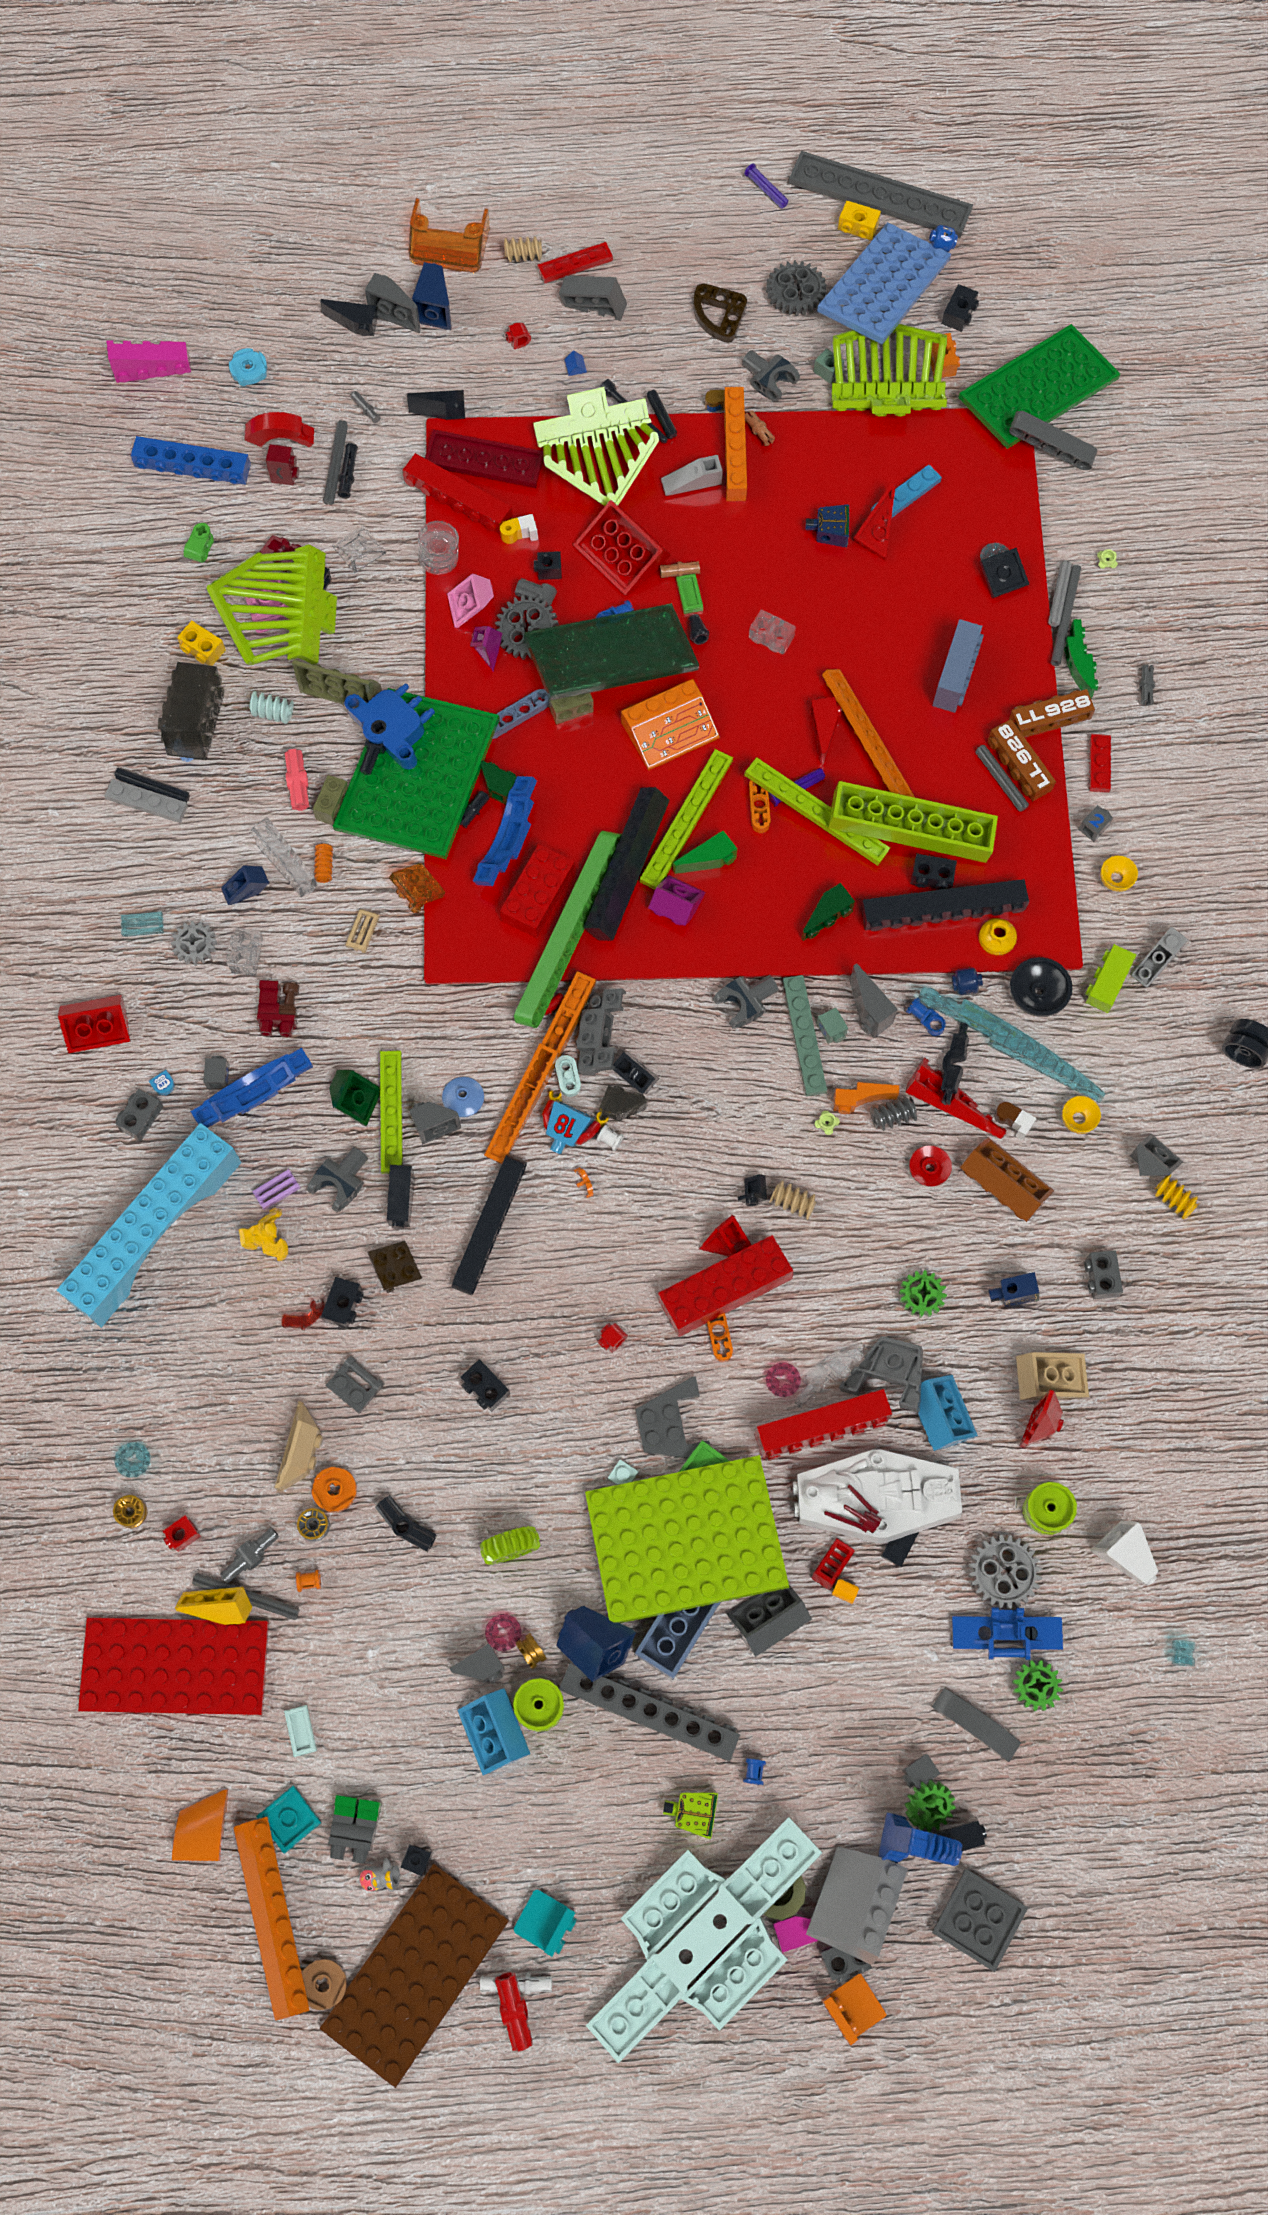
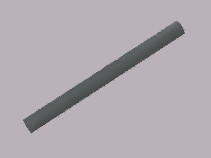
M1073 565L1071 569L1061 622L1058 627L1051 659L1053 666L1061 664L1082 569L1079 565Z

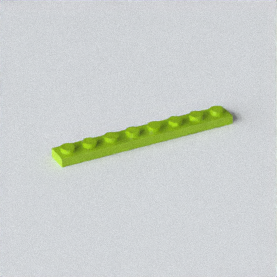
M715 749L642 874L640 883L656 890V887L666 878L673 866V862L677 859L732 764L733 757Z
M757 757L746 770L744 775L877 866L888 853L890 847L877 838L828 828L831 807Z

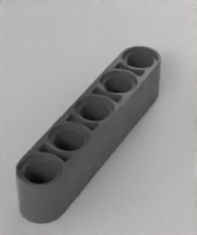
M1017 411L1014 415L1009 430L1011 435L1079 469L1091 470L1097 454L1096 447L1027 412Z

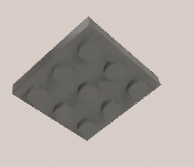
M965 1869L931 1933L995 1972L1028 1907Z

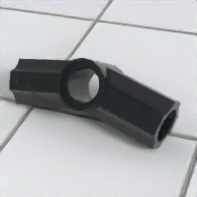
M391 1495L382 1499L375 1508L395 1535L428 1553L437 1535L411 1521ZM402 1522L409 1524V1528L405 1533L397 1531L398 1525Z

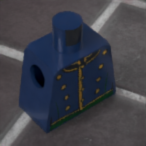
M849 505L818 508L817 519L806 518L805 530L816 531V541L819 543L847 547L849 539Z
M1035 1272L1000 1280L1001 1287L988 1290L991 1302L1004 1300L1005 1306L1039 1301L1040 1293ZM1009 1290H1015L1016 1292H1015V1293H1009L1008 1291H1009Z

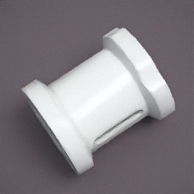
M605 1125L596 1141H602L611 1146L613 1151H616L624 1135L617 1134L610 1130L608 1125Z

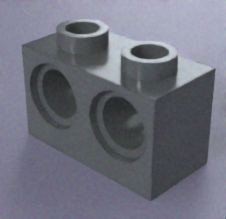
M138 1089L136 1093L129 1097L128 1105L124 1111L117 1115L115 1124L120 1131L141 1142L164 1106L160 1100ZM148 1102L146 1108L139 1109V1106L142 1103ZM131 1120H137L135 1125L127 1126Z
M1116 1250L1090 1253L1086 1260H1084V1268L1086 1273L1089 1272L1088 1291L1092 1293L1093 1300L1119 1297L1123 1293ZM1096 1261H1102L1105 1264V1269L1099 1268L1096 1265ZM1099 1282H1106L1109 1290L1102 1289Z
M832 1946L819 1951L830 1980H837V1983L851 1978L850 1973L856 1970L860 1974L872 1969L871 1964L862 1960L856 1961L853 1956ZM835 1957H841L844 1962L843 1968L839 1971L833 1970L831 1962Z

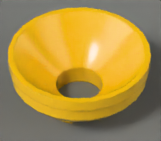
M1112 856L1103 863L1100 878L1108 889L1123 892L1135 884L1138 878V869L1131 859L1125 856ZM1115 873L1121 875L1122 882L1116 883L1112 881L1111 875Z
M1000 918L987 921L979 932L980 945L985 951L993 955H1004L1010 952L1017 939L1016 930L1013 925ZM994 929H1004L1005 936L997 937L994 934Z
M1075 1096L1069 1099L1062 1110L1064 1125L1070 1131L1077 1134H1086L1093 1131L1101 1119L1099 1106L1094 1100L1086 1096ZM1076 1113L1082 1114L1085 1122L1082 1124L1076 1123L1073 1120V1115Z

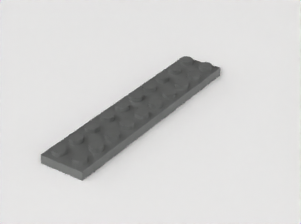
M804 151L800 152L789 177V184L839 200H847L879 210L881 213L931 229H935L938 225L954 228L960 238L973 209V204Z

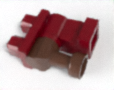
M260 980L257 1021L261 1036H272L273 1028H280V1036L292 1037L293 1030L297 1029L298 1024L295 996L299 994L300 986L295 983L283 984V993L286 995L285 1003H280L281 987L279 982Z

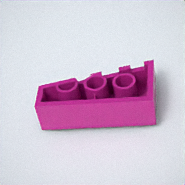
M106 340L108 360L116 383L176 374L181 375L191 372L186 342L161 341L159 344H153L150 341H143L142 344H131V341H123V344H114L113 340Z

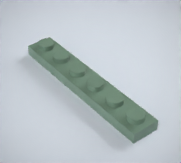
M804 976L783 978V986L806 1097L826 1094L827 1087Z

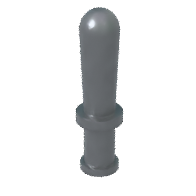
M352 391L351 398L363 409V413L369 416L373 423H378L381 416L374 411V407L369 405L358 391Z

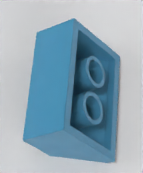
M953 1375L932 1378L921 1383L920 1411L918 1414L920 1422L927 1433L928 1441L934 1451L951 1447L978 1436Z
M505 1688L486 1694L457 1710L483 1776L530 1754Z

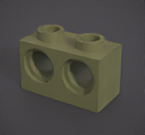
M586 684L549 696V709L556 725L593 712V699Z
M331 775L327 776L313 807L316 820L330 825L334 824L348 789L346 780Z

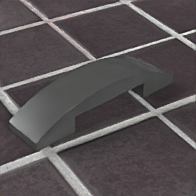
M946 1688L942 1690L932 1706L941 1715L955 1722L1007 1762H1010L1021 1744L1019 1740L988 1716Z

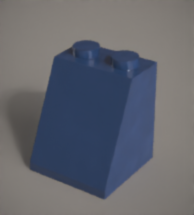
M424 262L412 297V301L418 306L420 324L451 330L450 305L443 267L435 263Z
M585 1606L567 1612L556 1646L592 1682L625 1664L636 1634L633 1629L619 1622L614 1623L608 1617Z

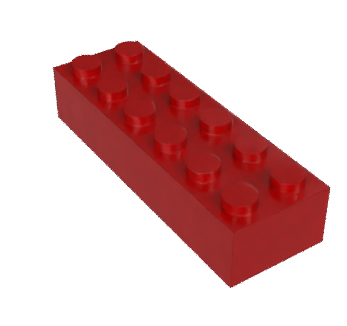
M771 1235L658 1293V1300L678 1337H681L706 1324L708 1321L718 1318L719 1315L726 1314L792 1280L793 1269L774 1236Z
M881 1389L757 1426L754 1435L761 1458H768V1461L780 1458V1454L789 1452V1455L801 1452V1448L810 1445V1448L823 1445L825 1440L831 1439V1442L843 1439L844 1435L849 1433L855 1436L864 1433L865 1429L873 1427V1430L885 1427V1423L892 1416V1411L885 1390Z

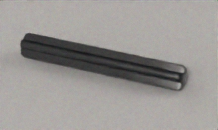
M117 768L114 773L116 779L186 803L189 801L190 795L187 791L123 768Z

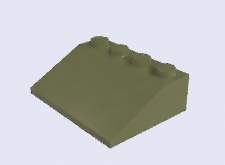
M297 660L292 662L300 693L345 705V699L349 695H359L368 703L382 691L381 684L373 679H362L355 674H344L337 669H326L318 664H308Z

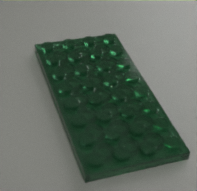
M672 603L524 632V640L550 701L696 671L700 666Z

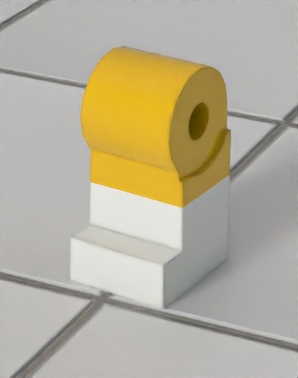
M533 514L507 520L500 526L501 539L507 544H512L519 539L530 537L531 541L538 540V532Z

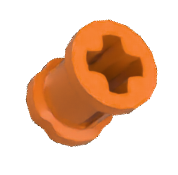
M320 1570L302 1574L296 1572L297 1591L302 1592L303 1589L311 1588L321 1589Z

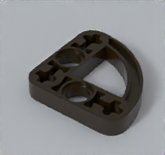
M705 283L697 285L693 300V309L697 322L713 338L726 343L732 342L736 338L745 314L747 297L742 293ZM722 295L725 296L726 299L724 301H719L716 299V297ZM701 303L726 310L720 327L707 318ZM730 315H735L738 317V319L732 321L728 317ZM728 327H731V331L728 334H725L727 333Z

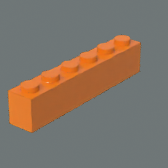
M725 387L726 500L746 501L744 387Z

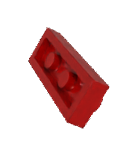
M1091 734L1089 791L1109 793L1111 790V735Z

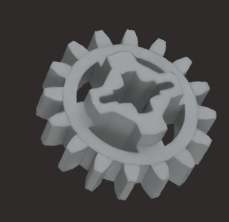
M191 921L190 926L183 923V929L177 928L178 935H172L175 940L171 942L174 954L178 955L179 961L184 960L186 965L193 961L194 965L197 966L199 960L204 964V958L211 959L210 952H216L213 946L217 945L214 931H211L209 925L204 927L201 921L198 925Z

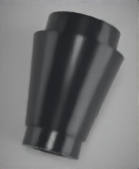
M698 614L690 616V639L695 644H704L709 639V631Z

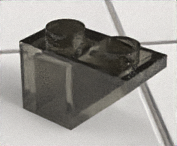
M608 1086L599 1107V1112H602V1116L621 1121L646 1110L648 1099L640 1093H628L620 1086Z

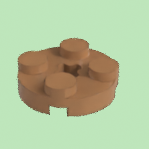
M330 1959L316 1960L309 1964L302 1972L310 2008L326 2010L342 2000L347 1989V1975L337 1962ZM325 1977L328 1979L327 1984H329V1988L320 1991L318 1990L319 1985L317 1981L318 1979L323 1980Z

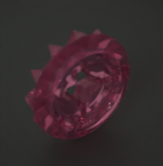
M783 1362L773 1365L766 1375L768 1390L775 1396L784 1398L794 1395L801 1384L799 1371L789 1363ZM787 1372V1381L790 1384L785 1383L779 1388L780 1381L777 1378H782Z
M500 1614L488 1622L485 1629V1637L493 1649L505 1652L516 1646L515 1642L520 1640L522 1631L519 1622L514 1617ZM498 1624L503 1629L512 1627L507 1633L509 1641L504 1639V1637L495 1639L500 1633Z

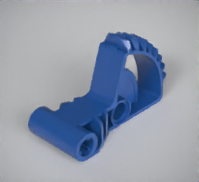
M886 1813L878 1857H882V1860L887 1859L898 1864V1862L912 1855L952 1866L959 1864L962 1856V1844L959 1841L914 1829L907 1821V1817Z

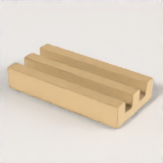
M360 909L345 944L346 947L366 953L380 916ZM363 915H365L366 918L359 933V936L357 938L356 943H353V940L355 938ZM373 918L367 935L365 937V940L363 942V945H360L366 932V929L368 927V924L370 922V919Z

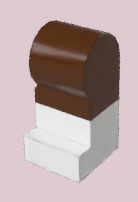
M1010 1102L1000 1103L994 1113L996 1121L1000 1124H1007L1018 1131L1016 1137L1022 1141L1036 1120L1035 1117Z

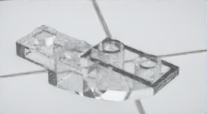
M862 1342L847 1346L817 1363L803 1377L802 1382L807 1387L796 1398L795 1404L800 1408L805 1404L809 1406L817 1397L814 1393L819 1388L823 1390L831 1381L828 1377L832 1378L835 1382L839 1378L844 1379L851 1371L849 1366L853 1361L858 1363L865 1355L863 1350L866 1345Z

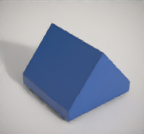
M573 350L564 359L568 376L587 373L583 355Z

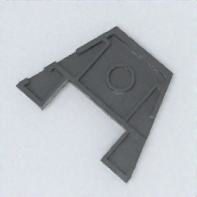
M881 1336L864 1356L863 1362L850 1372L851 1376L845 1382L843 1381L840 1384L839 1389L842 1392L859 1396L867 1377L905 1386L899 1401L900 1408L919 1413L923 1348L919 1345Z
M696 1376L689 1378L635 1409L645 1454L688 1459L700 1442L686 1444L678 1401L700 1397ZM708 1440V1441H704L705 1443H707V1444L710 1446L709 1440Z

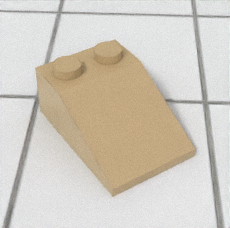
M1031 1352L1016 1356L1020 1400H1040L1050 1389L1055 1391L1057 1399L1089 1397L1085 1354Z

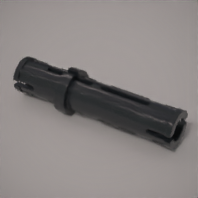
M353 443L346 444L343 469L339 476L340 488L338 495L345 499L350 497L351 486L355 480L353 473L358 446Z

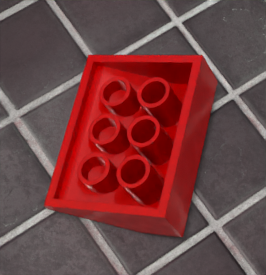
M612 500L607 503L573 544L626 596L659 570L660 565H663L671 555L619 504Z

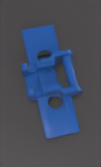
M991 1607L990 1617L952 1616L953 1649H988L989 1660H993L994 1657H1019L1030 1660L1031 1650H1063L1062 1617H1023L1024 1608L1017 1607L1016 1610H999V1607ZM982 1626L988 1627L991 1631V1636L987 1640L981 1639L978 1635V1630ZM1022 1640L1023 1648H994L993 1641Z

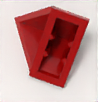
M731 1215L715 1228L699 1250L729 1257L752 1244L735 1216Z

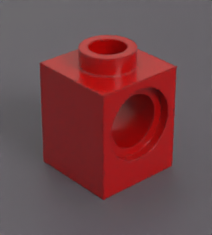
M186 1515L163 1530L166 1536L163 1540L170 1550L174 1548L178 1552L201 1537L190 1518ZM184 1529V1538L177 1541L175 1539L176 1532Z

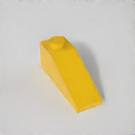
M243 1587L183 1592L175 1606L178 1612L224 1625L245 1623L253 1608Z

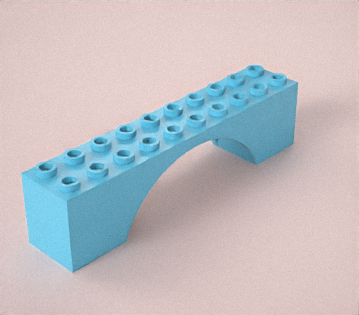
M200 1123L56 1291L71 1305L102 1328L130 1295L132 1283L139 1268L160 1237L190 1207L208 1196L215 1195L242 1163L234 1148Z

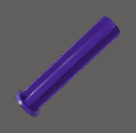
M755 163L750 164L746 168L744 175L750 177L780 208L783 209L788 205L789 200L756 168Z
M819 768L794 781V783L806 789L823 780L825 773ZM768 792L769 799L774 807H777L781 800Z

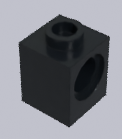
M561 551L537 552L538 560H534V572H538L539 580L562 579Z
M409 1844L400 1868L420 1876H425L433 1853Z

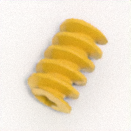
M1171 1174L1166 1175L1155 1188L1157 1189L1155 1196L1164 1195L1162 1202L1165 1203L1170 1200L1168 1207L1171 1209L1177 1206L1175 1213L1179 1214L1183 1211L1182 1219L1184 1220L1200 1204H1196L1198 1196L1189 1198L1191 1191L1188 1190L1183 1193L1185 1185L1182 1184L1176 1187L1178 1180L1169 1181Z

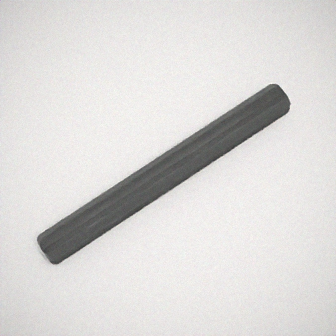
M345 420L337 422L323 498L326 505H333L348 429Z
M199 1573L195 1574L192 1581L193 1585L206 1590L237 1587ZM245 1590L252 1606L293 1620L297 1619L300 1611L299 1608Z

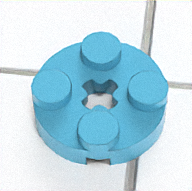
M250 348L241 349L234 353L233 359L229 362L231 376L241 386L255 384L267 377V362L261 352H255ZM247 364L252 366L249 369H245Z

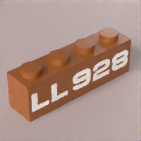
M1087 689L1082 691L1074 690L1064 696L1056 695L1046 701L1038 700L1028 706H1017L1011 711L1009 720L1013 721L1025 738L1090 720L1095 712V707Z
M1010 719L991 730L988 738L990 747L999 754L1002 764L1007 765L1012 778L1022 786L1023 793L1027 797L1029 796L1033 802L1051 792L1056 783L1055 779L1013 721Z

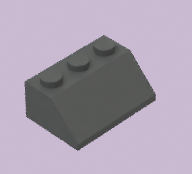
M790 1585L786 1589L757 1594L727 1613L728 1618L755 1657L812 1620L804 1602Z

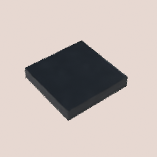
M1017 548L979 561L992 599L1030 585Z

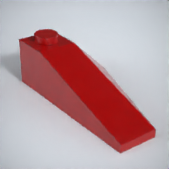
M1050 1389L1034 1406L1019 1445L1020 1447H1027L1051 1437L1056 1431L1060 1432L1064 1422L1061 1419L1063 1411L1055 1391Z

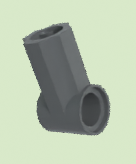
M522 578L518 581L515 590L516 596L521 597L524 595L526 600H528L530 595H532L534 601L537 597H540L541 603L546 600L548 603L547 607L551 606L557 594V590L549 584L543 583L538 585Z

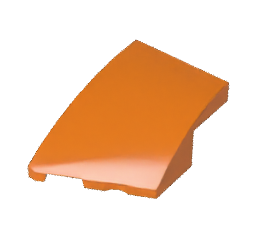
M227 1789L179 1812L173 1841L172 1860L220 1861L225 1812H227L228 1802Z

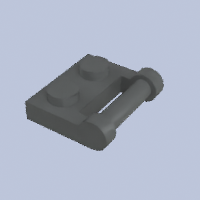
M350 1356L325 1386L360 1414L385 1383L373 1377L356 1362L357 1360L353 1356ZM350 1369L372 1386L368 1392L347 1375Z

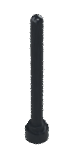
M606 379L600 385V387H604L606 396L612 397L618 403L628 402L616 391L617 388L610 379ZM646 423L658 434L661 443H667L668 438L652 423Z

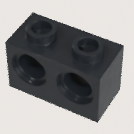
M916 854L910 884L919 888L931 887L936 890L952 888L957 860ZM920 870H924V871H926L928 874L923 875V874H921L919 871H920ZM939 874H945L948 878H942Z
M480 1359L460 1377L463 1382L461 1387L469 1395L473 1393L478 1398L476 1402L483 1410L488 1408L492 1412L510 1395V1390ZM480 1375L482 1376V1381L479 1384H473L470 1382L472 1376ZM490 1390L497 1392V1397L493 1400L485 1397L486 1393Z

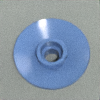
M458 1077L451 1080L445 1086L442 1100L444 1107L456 1111L459 1117H469L477 1113L482 1107L484 1092L476 1080L469 1077ZM461 1092H465L467 1094L465 1097L459 1096Z

